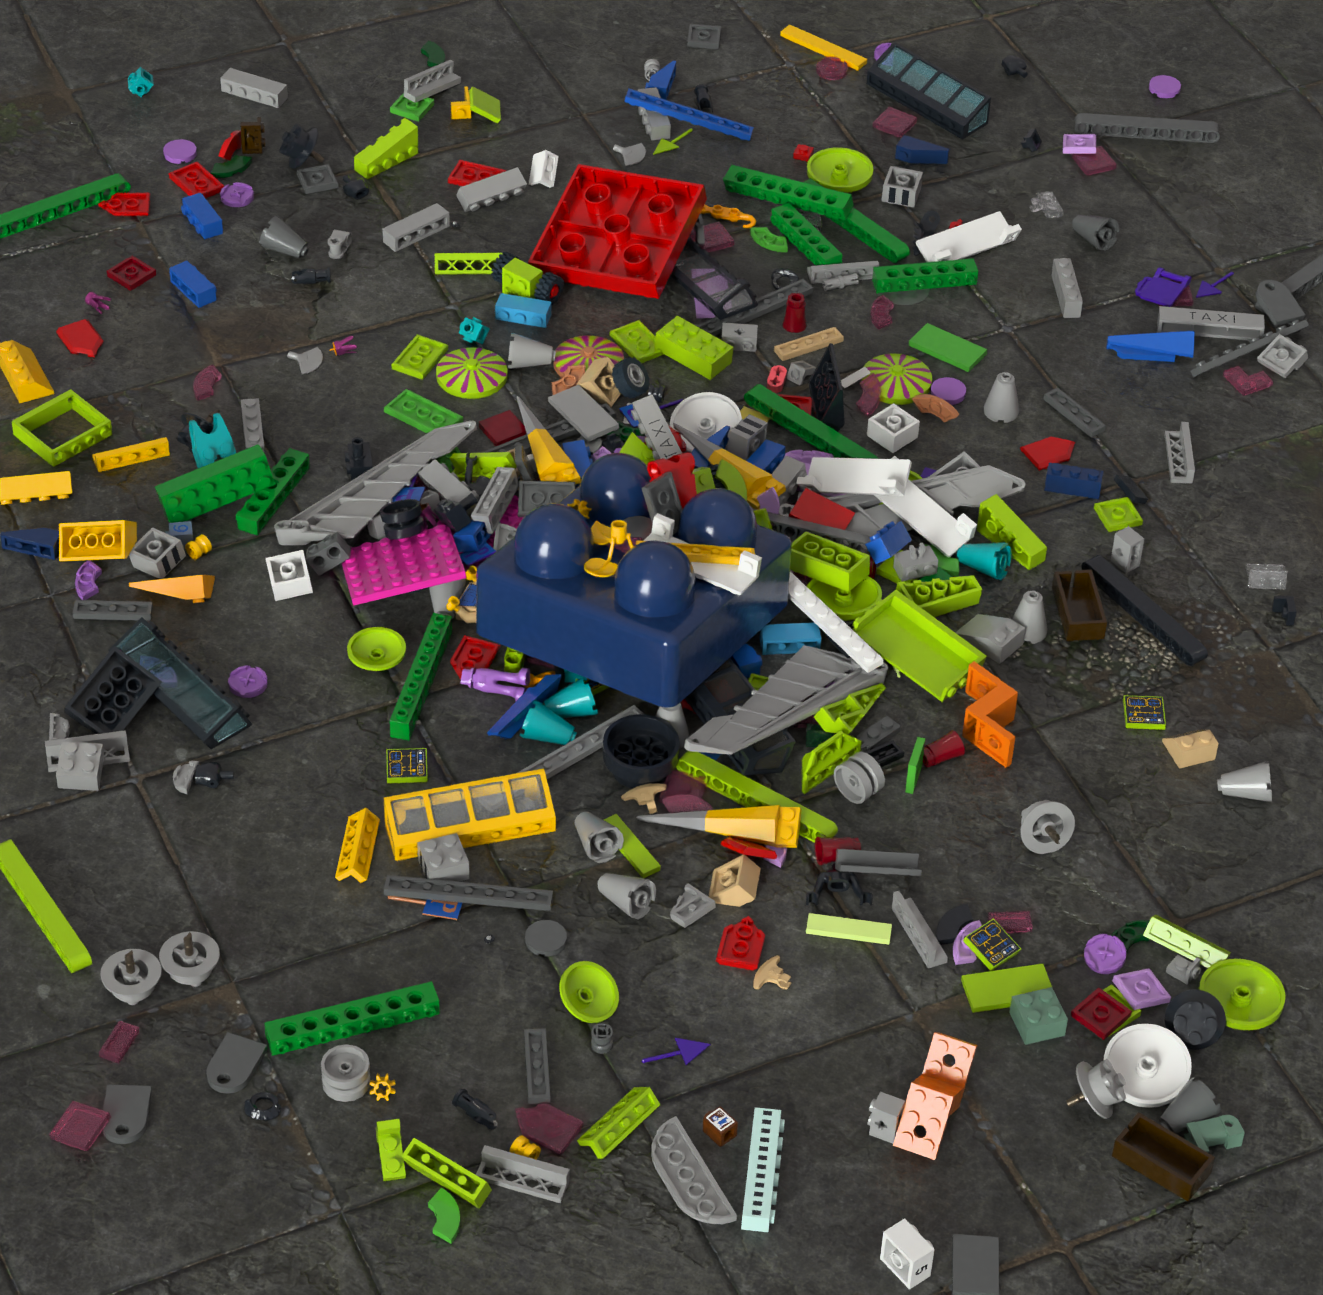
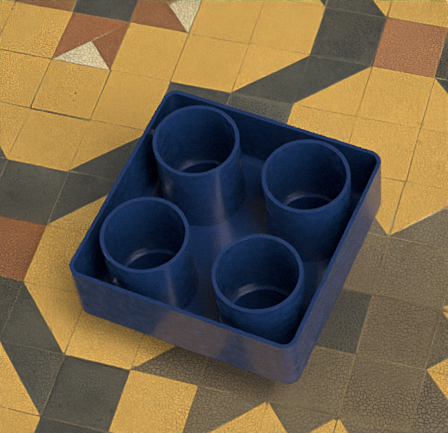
M626 453L607 454L595 460L587 468L580 486L560 502L541 505L531 510L520 522L515 537L478 566L476 582V632L483 638L604 684L630 696L660 707H674L787 606L792 542L783 533L757 525L752 507L738 493L727 489L714 488L698 493L687 502L679 518L678 532L673 537L689 544L754 548L755 555L762 557L759 577L742 595L733 594L726 589L696 578L689 558L681 549L671 543L657 540L646 541L637 545L633 544L634 547L631 549L627 539L623 544H615L610 562L618 565L616 573L609 577H596L586 573L584 564L591 558L607 560L611 546L610 543L606 545L594 544L591 527L596 520L605 526L611 527V523L615 520H624L633 516L650 518L642 492V487L650 483L652 479L647 471V465L639 458ZM574 499H578L580 502L582 500L586 501V507L591 509L588 515L589 519H585L579 511L567 504L574 503Z

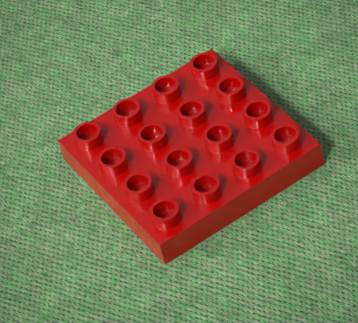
M578 164L528 260V264L542 270L543 274L551 272L563 278L564 282L659 299L707 200L705 187L702 184Z

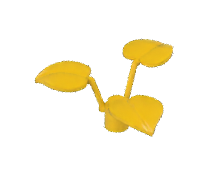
M596 520L591 527L594 544L606 545L610 543L609 555L607 560L602 558L589 559L584 564V570L586 573L596 577H609L616 573L618 566L610 562L614 545L623 544L627 539L630 549L634 546L630 538L631 534L627 533V523L625 521L615 520L611 523V527H608Z

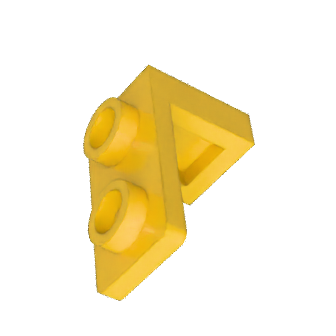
M468 86L464 87L465 101L451 102V119L471 118V112L473 111L470 110Z

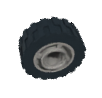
M628 357L614 365L612 369L613 381L623 396L634 399L646 393L650 386V379L647 370L639 360H636L634 357Z

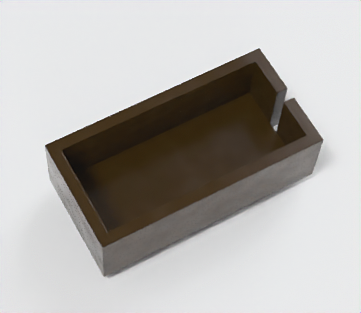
M1076 570L1072 587H1070L1071 571L1054 572L1052 591L1066 640L1104 639L1107 620L1092 570Z
M1139 1112L1128 1124V1127L1115 1139L1112 1157L1186 1201L1193 1197L1210 1176L1215 1157Z

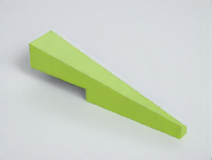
M883 683L851 693L844 700L823 706L815 714L814 718L825 732L838 733L842 731L850 734L886 687Z

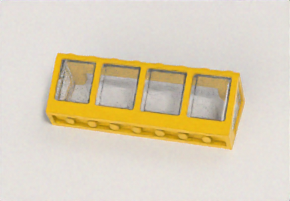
M544 768L384 797L385 827L395 861L418 857L417 842L455 833L458 834L463 848L556 831V816Z

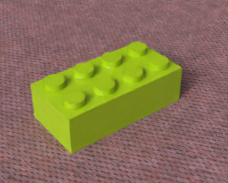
M676 316L656 332V350L661 349L663 354L709 380L713 379L732 363L733 346L679 316Z
M807 531L792 542L790 570L847 592L851 591L869 575L870 555Z

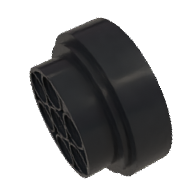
M645 714L629 715L613 722L604 733L603 761L615 779L626 787L633 789L645 784H661L678 764L679 736L673 726L661 718Z

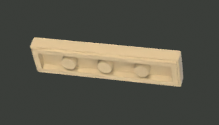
M836 327L774 346V352L782 361L828 347L830 343L834 345L843 342L844 336Z

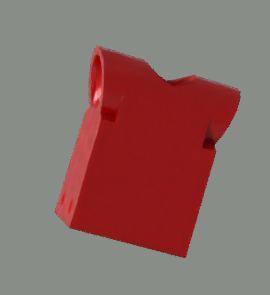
M690 452L673 455L668 459L662 458L650 461L647 464V471L652 478L650 482L665 472L672 473L682 510L687 502L697 495L695 475L692 473L695 467V459Z

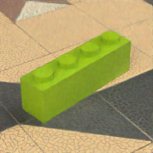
M415 1138L412 1139L401 1156L408 1166L479 1209L492 1191L487 1181Z

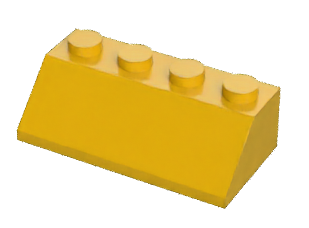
M13 340L0 343V367L19 403L54 394L53 388L30 348Z
M70 471L0 478L1 505L13 504L12 500H20V503L31 502L32 498H39V501H47L52 496H58V499L69 498V495L73 494Z
M117 520L59 523V561L127 559L137 541V522Z

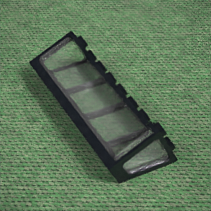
M688 238L670 275L719 320L758 306L755 299L757 296L749 289L751 285L745 278L741 279L739 277L737 279L733 273L729 274L725 266H720L714 257L710 258L709 253L705 249L701 250L696 241L693 243L692 239Z

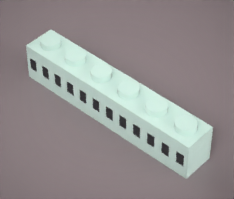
M757 1107L754 1110L741 1229L769 1232V1223L774 1224L775 1210H771V1205H776L777 1191H773V1186L778 1187L779 1173H775V1168L780 1169L781 1155H777V1150L782 1151L783 1137H779V1132L784 1133L785 1119H781V1110Z

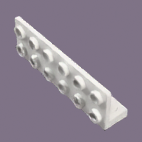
M999 211L917 240L916 245L926 262L960 260L1014 241L1022 229L1019 224L1014 226L1008 225Z
M910 480L907 482L904 496L874 495L948 558L974 537L977 527L976 523L964 513L956 520Z
M813 457L809 474L805 477H798L796 484L802 490L808 488L815 493L904 496L912 462L903 459Z
M658 513L654 516L651 534L643 540L689 544L673 537L675 520ZM744 550L741 553L739 565L691 562L696 578L726 589L733 594L742 595L759 577L762 557Z

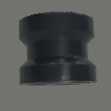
M650 384L648 396L653 395L658 403H663L665 386L661 385L658 387L655 384Z

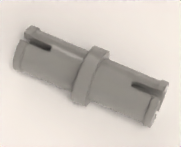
M854 273L846 276L838 275L837 278L823 280L822 284H825L823 288L824 291L835 288L843 289L844 286L858 284L859 281L856 280L858 276Z

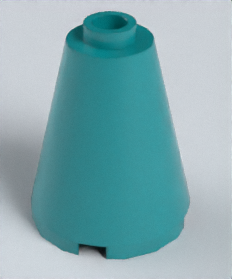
M1005 542L963 544L957 550V558L964 565L994 579L1002 580L1008 573L1005 569L1006 566L1011 564L1012 553L1011 547L1007 546L1008 543Z
M586 677L580 678L544 701L545 706L561 718L598 714L597 709L593 710L596 704L589 683L584 684L587 681Z
M533 701V704L536 706L529 709L522 726L525 732L520 733V737L566 745L575 739L577 732L574 731L575 727L539 701Z

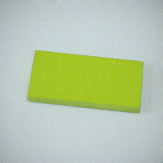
M1044 964L968 974L961 977L972 1013L1008 1008L1011 1005L1012 996L1052 987Z

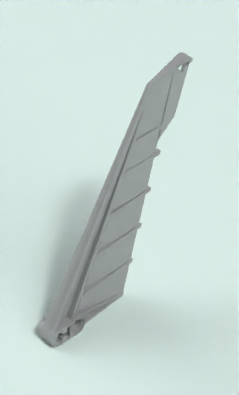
M466 421L435 428L291 519L277 522L274 528L278 543L280 545H306L311 541H322L327 535H333L336 532L343 539L354 538L370 521L374 520V516L383 506L393 502L392 498L404 486L411 485L410 480L421 469L425 468L430 460L450 453L472 432L477 430L476 422Z
M990 465L911 481L950 515L954 514L952 509L959 506L980 508L981 502L995 494L1004 499L1018 492H1023L1026 485L1023 479ZM1013 483L1017 484L1018 487L1012 489ZM845 494L827 498L855 512L846 531L872 536L891 521H894V523L902 521L907 531L913 529L885 504L863 510L862 508L882 503L874 495ZM782 504L779 508V515L789 517L795 505ZM843 540L846 545H849L846 540ZM860 544L862 548L867 549L865 545Z
M804 645L790 660L787 659L785 665L774 675L770 674L769 680L758 691L752 690L751 694L753 696L742 707L734 706V710L737 711L734 715L712 718L690 737L686 738L684 748L692 752L731 755L816 714L823 706L844 700L851 693L880 683L884 684L888 666L883 662V665L867 673L852 658L847 659L840 653ZM832 681L835 682L834 684L830 685L829 687L824 688L826 685H828V684L831 683ZM814 695V696H812L811 698L807 699L806 701L802 702L803 700H805V699L808 698L809 696Z

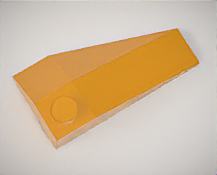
M195 575L129 583V587L185 600H193V603L205 602L204 599L211 598L215 576Z

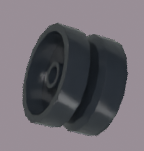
M406 499L395 501L383 506L379 510L381 520L385 523L383 526L385 536L388 539L412 537L423 532L426 528L424 519L420 516L422 510L418 500Z

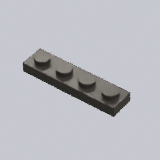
M1058 387L1044 394V400L1091 438L1105 431L1106 425Z
M75 600L73 619L139 620L143 617L146 621H150L153 602Z
M546 1028L524 1029L528 1104L550 1103Z

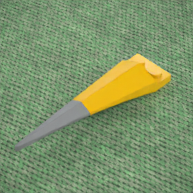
M517 396V402L540 481L581 483L574 463L521 398Z
M673 423L674 428L711 465L719 464L720 460L723 459L739 471L746 485L747 502L752 508L760 509L757 497L771 487H774L778 497L786 491L785 485L773 478L772 474Z
M779 805L641 815L636 818L639 821L700 830L777 848H797L802 810L800 807H780Z

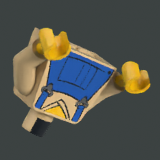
M471 566L465 572L467 577L465 579L473 580V583L469 582L460 599L456 596H451L446 605L449 611L455 610L457 620H462L466 623H476L477 568Z

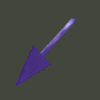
M1234 272L1228 273L1211 285L1202 280L1196 298L1221 294L1222 291L1215 288V286L1232 276Z
M675 1038L679 1048L678 1051L644 1058L642 1063L681 1054L685 1065H687L711 1044Z

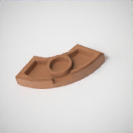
M586 365L568 366L567 373L563 378L551 382L553 395L576 386L586 372Z
M919 394L912 398L921 413L934 414L943 422L952 420L959 415L958 411L951 404L937 396Z

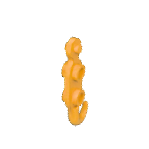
M704 204L700 213H709L715 219L721 218L731 222H737L738 220L751 222L750 224L743 225V228H752L756 225V219L752 215L742 213L737 208H727L721 205L709 207Z

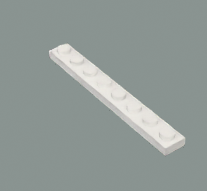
M790 571L788 598L867 673L883 665V658Z

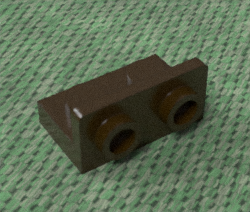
M257 117V122H241L242 154H261L262 147H266L265 137H262V133H265L264 123H261V117Z

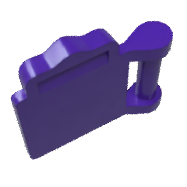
M1158 267L1153 278L1147 276L1138 282L1135 295L1140 296L1143 300L1172 307L1183 290L1189 286L1192 278L1188 275L1184 277L1165 271L1162 267ZM1162 277L1180 282L1181 284L1163 279Z

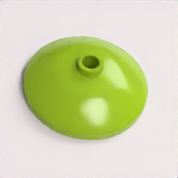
M370 627L357 632L351 637L347 645V653L349 659L356 666L369 671H383L396 666L403 660L406 654V643L403 637L392 629Z
M580 961L569 966L561 976L559 984L561 999L567 1010L579 1020L587 1023H599L608 1019L616 1011L619 1003L618 987L611 974L602 966L589 961Z

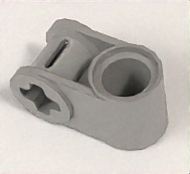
M333 230L332 235L328 239V245L330 246L328 255L330 258L340 259L344 256L352 243L351 232Z

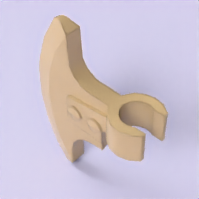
M660 783L641 785L626 792L621 796V799L624 801L633 799L639 805H647L649 813L653 814L657 812L654 796L658 792L666 790L667 786Z
M776 955L760 966L754 977V989L759 990L767 982L775 983L782 989L789 988L792 984L788 982L791 976L783 973V969L777 966L780 956Z

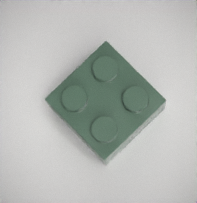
M1052 987L1012 996L1009 1013L1025 1045L1065 1036L1068 1018Z

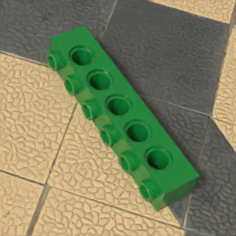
M790 203L772 208L771 223L815 266L842 264V253Z
M974 258L873 267L872 282L876 293L977 285L978 269Z
M289 448L281 456L280 461L271 470L275 485L255 492L250 499H247L244 507L237 512L236 521L239 530L259 535L309 470V454Z

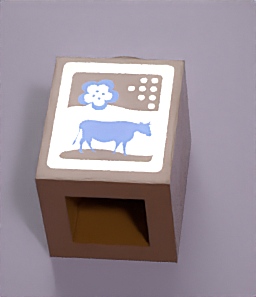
M721 1106L713 1111H709L703 1117V1132L719 1147H722L737 1136L738 1122Z

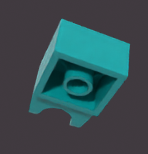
M218 412L213 414V430L209 434L204 433L195 420L189 421L192 452L197 468L211 464L217 458L220 460L236 453L232 437Z

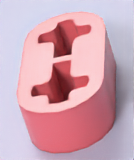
M777 365L772 367L768 376L767 389L774 393L781 392L785 384L787 369L784 366Z

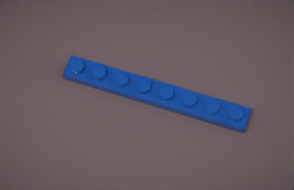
M628 89L624 101L632 106H639L648 111H655L665 116L668 115L677 120H684L693 125H700L709 130H716L725 135L738 137L741 140L750 141L754 128L633 89Z

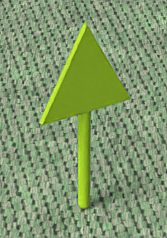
M690 128L671 142L661 139L653 155L679 148L674 143L692 132L693 129Z

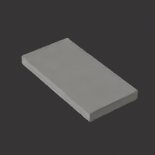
M579 385L548 397V402L588 442L619 429V423Z

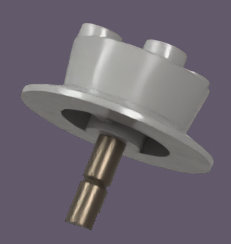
M1039 801L1030 805L1021 813V839L1024 845L1034 853L1045 854L1055 852L1062 848L1073 834L1075 827L1073 813L1066 805L1060 802Z
M194 931L182 932L172 936L162 945L159 953L162 968L170 974L173 980L194 987L200 986L202 981L210 976L220 957L216 941L204 933Z
M126 949L111 955L104 962L100 974L105 988L112 992L117 999L127 1002L129 1005H136L152 993L160 980L162 971L159 960L150 952L141 949Z
M1108 1059L1101 1061L1094 1067L1084 1061L1077 1064L1076 1075L1082 1092L1066 1100L1067 1105L1072 1107L1081 1101L1087 1100L1091 1108L1104 1119L1110 1118L1113 1114L1112 1104L1126 1099L1123 1086L1126 1084L1124 1077L1120 1073L1117 1074Z

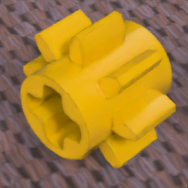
M574 499V503L567 504L579 511L585 519H589L588 515L591 509L586 507V501L582 500L580 502V500Z
M377 1073V1080H370L369 1084L374 1086L370 1090V1094L375 1093L377 1101L384 1097L388 1101L389 1094L396 1093V1090L391 1088L396 1081H390L388 1073L385 1077H380ZM380 1083H382L383 1086L387 1085L386 1091H383L382 1088H379Z

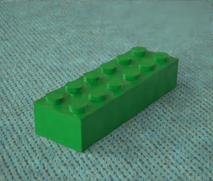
M257 444L154 487L168 522L176 523L185 522L275 485L266 455L260 445Z

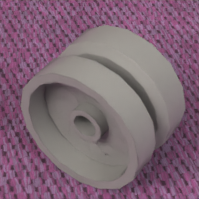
M862 751L856 752L847 761L842 762L834 769L833 776L839 791L850 802L856 804L863 803L885 785V777L880 765L872 756Z
M346 1044L333 1047L324 1054L321 1061V1072L325 1093L332 1099L342 1102L355 1101L361 1098L370 1086V1064L364 1050L357 1046Z

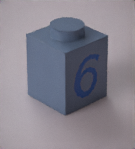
M191 521L169 523V531H165L166 534L180 539L183 548H185L188 542L193 541Z

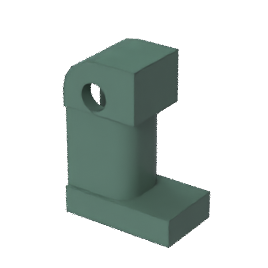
M1222 1115L1216 1118L1187 1123L1186 1127L1189 1133L1184 1134V1139L1209 1153L1208 1147L1224 1144L1226 1149L1242 1146L1245 1132L1236 1117ZM1225 1123L1232 1124V1127L1226 1126Z

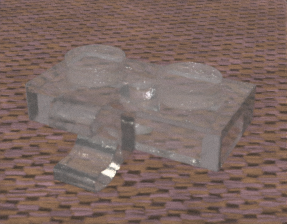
M1053 191L1037 193L1036 198L1031 199L1032 204H1034L1029 206L1031 212L1043 210L1046 218L1063 217L1064 211Z

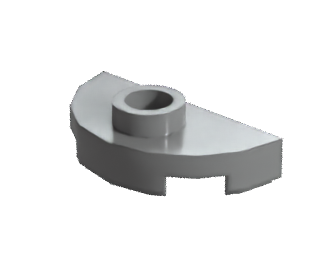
M50 713L49 740L68 738L70 734L69 721L60 717V714Z
M189 761V764L179 765L174 770L173 783L179 792L188 794L195 778L196 767L200 765L199 761Z

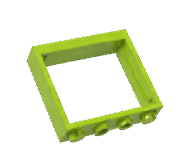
M71 389L12 421L14 436L53 467L112 435L111 420ZM71 409L95 426L53 450L31 433L34 429Z

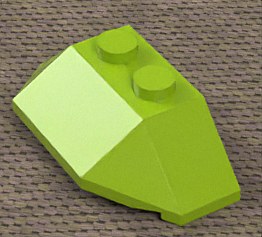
M839 731L825 742L819 744L814 750L806 753L802 758V793L806 794L833 775L834 769L839 764L847 761L856 752H860L861 741Z

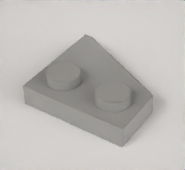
M689 883L685 885V892L682 896H679L677 904L673 906L670 912L671 919L684 928L716 908L713 899Z

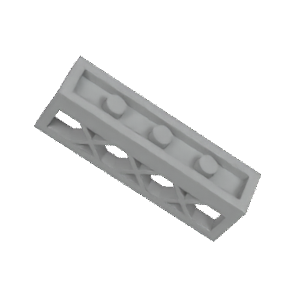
M448 60L404 79V97L416 103L460 84L461 77L453 73L454 61ZM446 67H448L447 73H444V74H443V72L445 71Z
M868 261L807 267V273L811 284L822 283L823 280L837 278L838 275L846 276L854 273L858 276L856 280L872 279L873 267H879V262Z
M1181 422L1180 431H1165L1170 482L1193 483L1195 466L1189 422ZM1170 437L1179 438V440L1175 442ZM1174 448H1176V449H1178V450L1181 451V452H1179L1178 454H1176V453L1173 452L1172 450H1173ZM1178 460L1182 464L1178 466L1173 462ZM1179 472L1182 475H1184V477L1175 476L1174 474Z
M497 467L471 514L472 521L485 522L488 534L494 533L519 487L515 468Z
M126 730L45 741L49 772L57 771L58 764L52 765L51 760L59 759L62 741L103 744V765L130 761ZM117 751H124L125 755L120 756L113 754Z
M900 891L894 892L892 910L927 968L947 963L948 957L912 898L904 899Z
M484 1145L481 1152L482 1162L476 1173L478 1177L490 1184L561 1203L569 1185L570 1169ZM486 1167L495 1169L497 1172L493 1175L483 1174ZM513 1174L518 1179L511 1182L506 1180L504 1176ZM535 1180L539 1185L532 1188L527 1186L525 1182ZM556 1186L560 1187V1191L557 1195L548 1192L547 1188Z

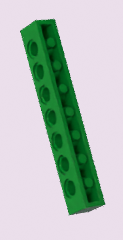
M731 165L723 178L725 189L729 192L771 201L776 204L784 205L790 203L794 208L830 216L835 219L846 220L854 206L851 194Z
M432 614L390 718V737L410 741L450 640L452 616Z
M431 981L264 1022L265 1037L272 1056L284 1054L289 1051L305 1049L310 1046L440 1014L439 998Z

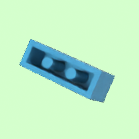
M501 293L495 305L496 320L546 328L551 317L550 301Z
M814 622L765 625L760 630L762 655L797 653L804 645L820 649L821 635L819 626Z

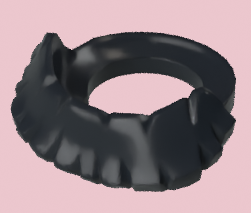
M776 269L771 275L772 285L775 290L783 288L776 283L781 277H788L790 284L799 281L798 275L789 269Z
M268 1092L257 1093L251 1099H247L244 1102L245 1114L252 1119L271 1120L277 1118L281 1112L278 1098ZM261 1099H268L273 1105L267 1110L257 1109L255 1103Z

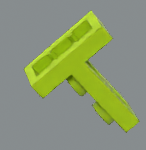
M399 1119L379 1121L376 1126V1138L379 1145L383 1181L406 1178L404 1160L401 1157L403 1151Z

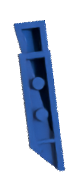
M1178 331L1108 336L1106 349L1115 350L1117 356L1121 359L1174 362L1175 355L1193 358L1195 332Z
M561 674L545 675L535 687H529L487 734L504 739L512 738L523 726L529 709L535 708L536 705L533 704V701L537 700L543 704L546 699L557 692Z

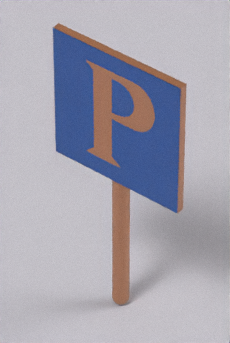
M388 896V899L424 904L425 907L422 915L453 920L458 919L463 904L460 902L428 899L425 901Z

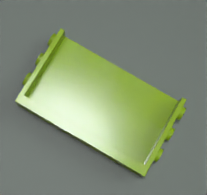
M897 590L893 591L885 599H880L875 607L869 608L864 616L861 618L857 617L852 624L854 627L853 631L884 660L941 702L948 697L952 698L958 688L962 689L966 685L969 664L975 661L980 666H983L987 657Z

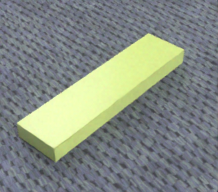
M809 913L806 934L889 945L892 924Z

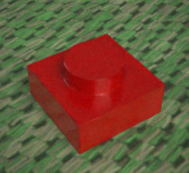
M798 144L793 153V159L808 162L814 153V147Z

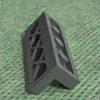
M836 848L835 869L838 871L921 876L922 872L918 868V853Z

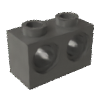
M336 532L333 535H327L318 544L309 546L306 551L305 560L320 576L349 559L351 548L341 535Z

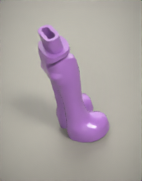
M471 668V670L463 669L461 684L468 685L469 688L487 693L511 696L515 698V701L528 688L506 686L497 682L506 681L528 686L530 683L529 668H522L518 673L488 668Z

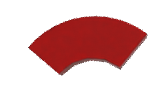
M239 130L233 131L230 134L232 136L224 141L218 155L219 157L229 161L237 148H241V131Z

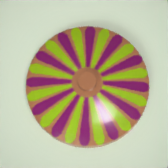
M589 335L578 336L564 341L556 348L553 366L556 373L563 378L567 373L568 366L586 365L587 370L595 359L608 357L615 365L624 359V355L617 344L606 338Z

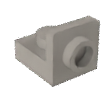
M803 360L791 362L786 378L797 385H802L804 378L807 375H812L816 367Z
M1177 955L1167 966L1166 973L1188 985L1193 978L1196 979L1201 972L1199 967L1201 959L1197 957L1193 962H1190Z

